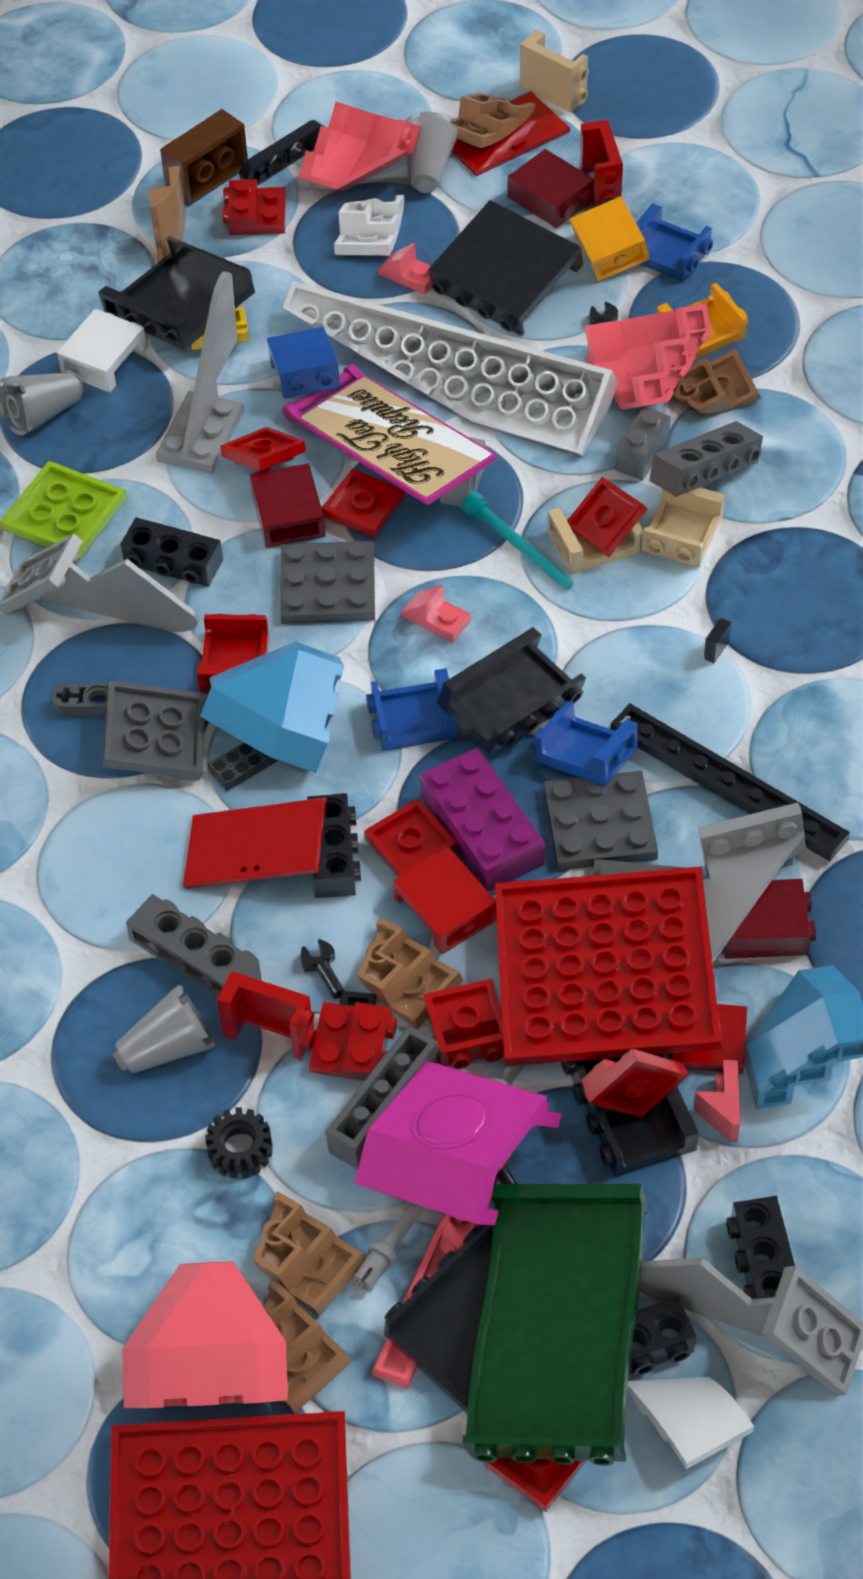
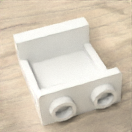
M94 309L57 352L61 373H73L82 382L111 392L116 386L114 372L134 348L143 351L147 347L144 327L116 317L111 313Z

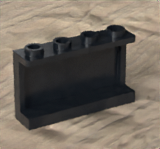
M534 627L445 681L440 691L437 704L490 755L501 747L503 749L508 748L518 736L523 733H531L542 720L546 718L550 720L554 712L560 710L567 701L575 704L583 695L584 691L582 688L586 677L581 673L571 679L537 647L542 635Z
M663 1054L655 1055L664 1058ZM618 1057V1058H606V1059H607V1060H610V1061L618 1062V1061L621 1059V1057ZM603 1059L561 1062L565 1075H571L574 1080L573 1092L579 1105L584 1104L588 1112L586 1122L592 1135L597 1134L601 1142L599 1151L605 1166L611 1165L616 1177L697 1150L699 1132L677 1086L640 1118L589 1103L584 1094L581 1080Z

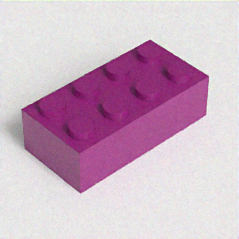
M478 747L419 774L421 799L429 811L457 841V852L472 874L488 892L495 889L497 882L512 881L544 866L545 842Z

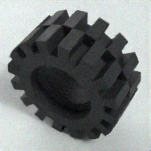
M235 1107L236 1114L231 1115L230 1110L227 1109L223 1111V1119L219 1115L213 1118L214 1125H208V1135H205L208 1156L214 1169L218 1167L219 1173L223 1176L229 1171L230 1178L237 1179V1173L242 1172L243 1179L249 1178V1170H253L256 1175L261 1172L260 1164L264 1167L267 1166L269 1163L268 1156L272 1157L273 1144L270 1127L267 1122L264 1123V1117L260 1113L255 1117L254 1110L248 1108L246 1114H243L242 1107ZM236 1134H247L253 1139L252 1146L243 1152H231L226 1148L225 1144L228 1138Z

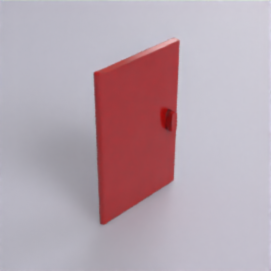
M530 91L510 100L511 104L517 106L527 104L528 102L535 104L534 112L510 135L483 148L457 139L452 153L475 176H479L569 133L570 127Z
M324 797L193 815L183 882L184 888L190 889L318 873L327 799Z

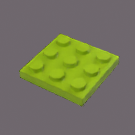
M48 461L1 519V529L44 547H49L74 533L83 541L77 551L79 554L77 560H80L127 499L126 490Z

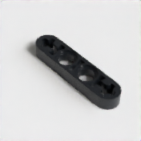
M310 120L249 158L239 170L240 179H257L258 186L303 158L306 150L314 151L320 127L324 125L317 120ZM297 142L295 148L291 151L292 147Z

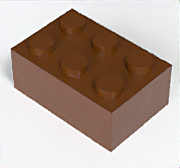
M223 109L160 149L165 186H171L168 167L180 166L185 206H191L239 174L241 166L248 160L244 123Z

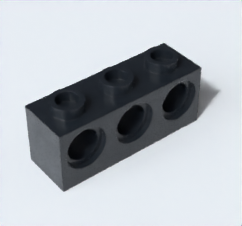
M135 517L120 543L123 561L128 559L138 568L207 587L210 586L223 562L221 540Z
M347 793L307 796V800L324 797L327 799L318 873H313L315 898L356 895L355 882L361 881L360 861H353L352 855L359 853L357 833L351 834L350 826H357L355 806H348Z
M777 1195L733 1202L731 1217L726 1218V1226L730 1240L736 1239L738 1251L734 1252L735 1264L738 1273H744L747 1285H743V1292L751 1299L770 1298L772 1296H768L763 1290L769 1288L777 1290L784 1268L795 1266ZM749 1221H756L760 1223L762 1227L752 1228L748 1226L746 1223ZM766 1255L771 1261L761 1262L754 1256Z
M678 1296L637 1310L633 1342L642 1344L644 1348L637 1351L631 1350L629 1375L633 1373L636 1376L647 1374L656 1365L667 1361L671 1363L683 1361L694 1352L696 1334ZM666 1329H672L679 1335L674 1338H668L661 1332Z

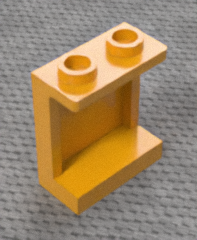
M622 196L569 219L574 236L584 249L598 282L650 260L645 239Z
M717 283L711 285L708 298L689 305L707 303L711 335L706 343H703L697 351L696 359L746 337V327L748 324L746 312L739 308L731 299L729 293L724 291ZM665 303L657 306L656 314L673 311V309Z

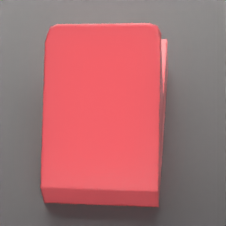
M415 243L392 253L377 270V275L424 295L432 288L428 273L431 265L416 259Z
M443 585L419 591L401 611L402 617L451 642H454L471 622L470 613L444 601Z
M723 1060L722 1074H715V1092H696L693 1108L731 1142H738L740 1129L738 1060Z

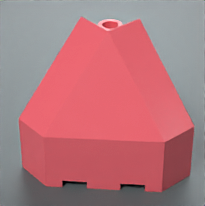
M335 101L328 128L320 127L314 152L306 150L298 178L340 191H346L412 155L421 126L405 120H396Z
M707 303L680 307L673 311L625 320L587 325L585 330L589 356L584 357L591 365L613 371L619 381L613 398L621 410L669 402L674 394L673 390L677 383L686 375L696 359L697 351L703 343H706L711 335Z
M233 1261L180 1264L122 1348L124 1408H163L165 1406L183 1405L205 1406L226 1403L247 1404L288 1400L286 1340Z

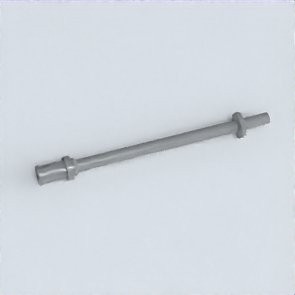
M525 1065L507 1066L499 1078L489 1076L487 1079L511 1086ZM410 1202L385 1239L371 1244L368 1248L369 1255L352 1276V1280L356 1285L360 1286L368 1275L362 1289L368 1292L373 1290L374 1285L386 1268L392 1267L396 1262L395 1249L423 1211L424 1206Z

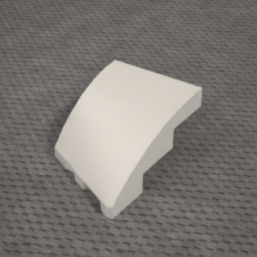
M396 195L395 201L382 202L375 198L344 203L338 213L340 235L334 243L335 255L390 256L399 233L404 208V195Z
M710 1377L628 1381L627 1391L643 1416L647 1414L663 1441L670 1443L685 1469L751 1434L754 1430V1425L738 1403L720 1384Z

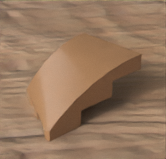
M483 93L461 96L458 118L451 119L450 123L453 126L456 124L458 128V140L483 148L502 140L521 126L534 112L535 104L528 102L527 104L517 106L511 104L509 98Z
M180 166L168 167L171 186L148 188L158 262L170 254L166 238L170 236L182 241L185 230L186 214Z
M736 348L711 362L705 357L691 365L686 375L677 383L672 395L701 414L730 411L761 399Z
M380 917L376 924L378 931L374 942L369 943L366 950V959L362 962L357 976L371 993L377 995V998L383 1004L390 1007L395 1014L406 1022L419 1028L428 1019L423 994L459 986L463 982V978L459 971L436 960L430 949L407 938L403 928Z
M277 1191L273 1197L274 1208L270 1221L264 1224L262 1241L257 1246L253 1261L270 1279L276 1280L295 1300L320 1317L349 1283L353 1274L357 1272L366 1257L363 1252L336 1237L332 1228L306 1214L299 1203Z
M273 1280L268 1287L270 1295L263 1307L286 1340L288 1400L283 1402L296 1413L344 1370L352 1360L324 1332L320 1324L298 1305L295 1298L276 1280Z

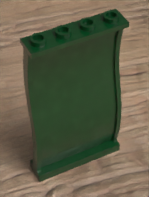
M494 1184L492 1198L495 1204L494 1209L498 1210V1215L493 1226L487 1288L474 1351L468 1400L466 1435H463L462 1443L471 1457L486 1463L495 1462L497 1458H510L523 1464L534 1463L536 1459L551 1460L561 1465L573 1464L574 1460L590 1461L599 1466H610L614 1461L626 1462L624 1439L627 1386L640 1291L644 1218L647 1215L648 1200L642 1185Z

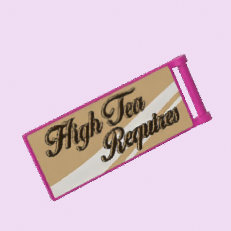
M354 364L348 365L339 374L340 388L346 385L342 389L338 390L339 388L307 394L295 403L289 402L282 407V412L288 421H295L426 505L436 501L497 460L494 452L364 375Z

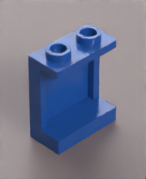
M652 203L636 222L645 239L650 260L640 263V265L683 282L691 272L694 273L703 256H707L711 252L713 247V240L711 239L712 228L705 226L700 234H696L661 220L662 207Z
M324 327L267 338L270 364L272 369L275 368L277 371L284 399L340 388L338 362Z
M447 668L434 670V682L379 691L377 681L370 682L371 694H366L367 708L369 714L375 713L376 719L371 720L374 739L380 738L383 751L460 738L459 724L437 704L443 683L449 680Z
M567 701L560 710L554 712L551 720L543 729L537 731L534 737L536 762L606 786L638 749L637 723L625 720L614 731L577 718L574 712V703Z

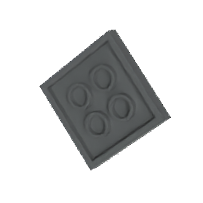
M374 541L281 544V624L375 620Z
M109 680L106 696L102 767L200 780L203 771L204 718L200 717L205 704V694Z
M642 771L616 773L606 786L580 777L544 781V793L558 870L593 867L594 859L621 862L658 859V848Z

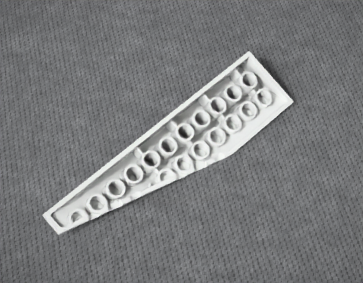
M292 281L283 305L286 311L314 328L324 327L329 337L473 424L579 455L584 454L608 412L619 383L613 371L295 281Z

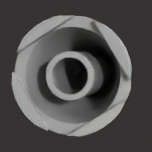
M421 112L420 117L412 119V116L405 120L421 126L414 153L407 157L411 185L422 193L431 192L438 187L458 135L456 124L453 126L450 123V118L436 112Z
M70 372L8 376L0 380V382H3V386H0V410L4 419L10 418L14 424L10 426L11 430L17 435L23 436L78 402L83 393V384L79 377Z
M181 985L173 988L115 1043L117 1051L112 1054L122 1071L129 1069L134 1074L209 1050L216 1046L212 1036L205 1040L208 1037L205 1032L207 1026L189 996L180 997V995L184 994Z

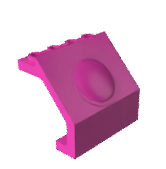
M426 1061L368 1129L354 1183L474 1224L495 1225L498 1210L489 1208L488 1204L499 1169L532 1127L540 1125L558 1128L562 1114L548 1110L550 1103L546 1102L547 1096Z

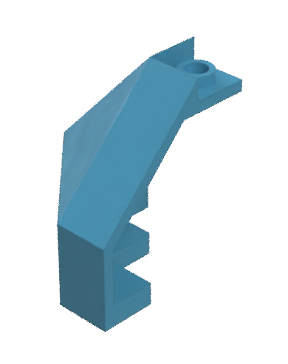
M293 642L210 677L211 689L200 717L271 758L316 773L329 741L330 732L326 730L330 718L334 716L338 693L335 692L334 688L337 680H340L342 677L343 662L338 656Z
M833 965L797 971L746 1045L744 1065L756 1109L791 1104L795 1086L828 1081L831 1078L834 1062L863 1058V1002L859 990Z

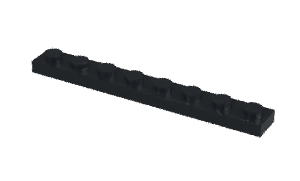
M631 703L623 709L610 725V729L616 731L625 720L637 723L639 749L749 814L799 803L802 812L806 848L829 862L849 840L850 832Z

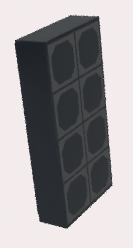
M244 742L207 765L208 771L227 792L279 760L265 755Z

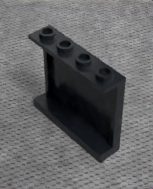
M489 200L431 265L428 273L431 287L438 294H445L454 299L460 306H467L473 309L482 318L497 322L506 331H513L523 336V321L568 269L576 273L581 269L583 258L580 246Z
M169 236L166 239L170 254L123 291L119 292L105 286L98 293L104 312L111 313L129 322L137 323L144 327L145 333L185 350L205 334L213 291L223 271L232 274L235 309L255 293L252 274L248 268Z
M478 1225L475 1226L464 1238V1245L456 1253L453 1251L448 1252L438 1263L437 1268L439 1270L430 1278L427 1276L421 1278L411 1290L413 1295L404 1304L397 1302L384 1317L386 1320L384 1336L405 1356L414 1361L416 1366L466 1413H468L476 1339L487 1288L494 1225H484L482 1228Z

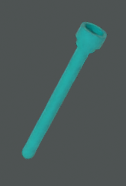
M473 491L465 497L461 504V510L470 518H481L563 589L567 590L573 586V581L570 577L490 511L487 499L479 492Z

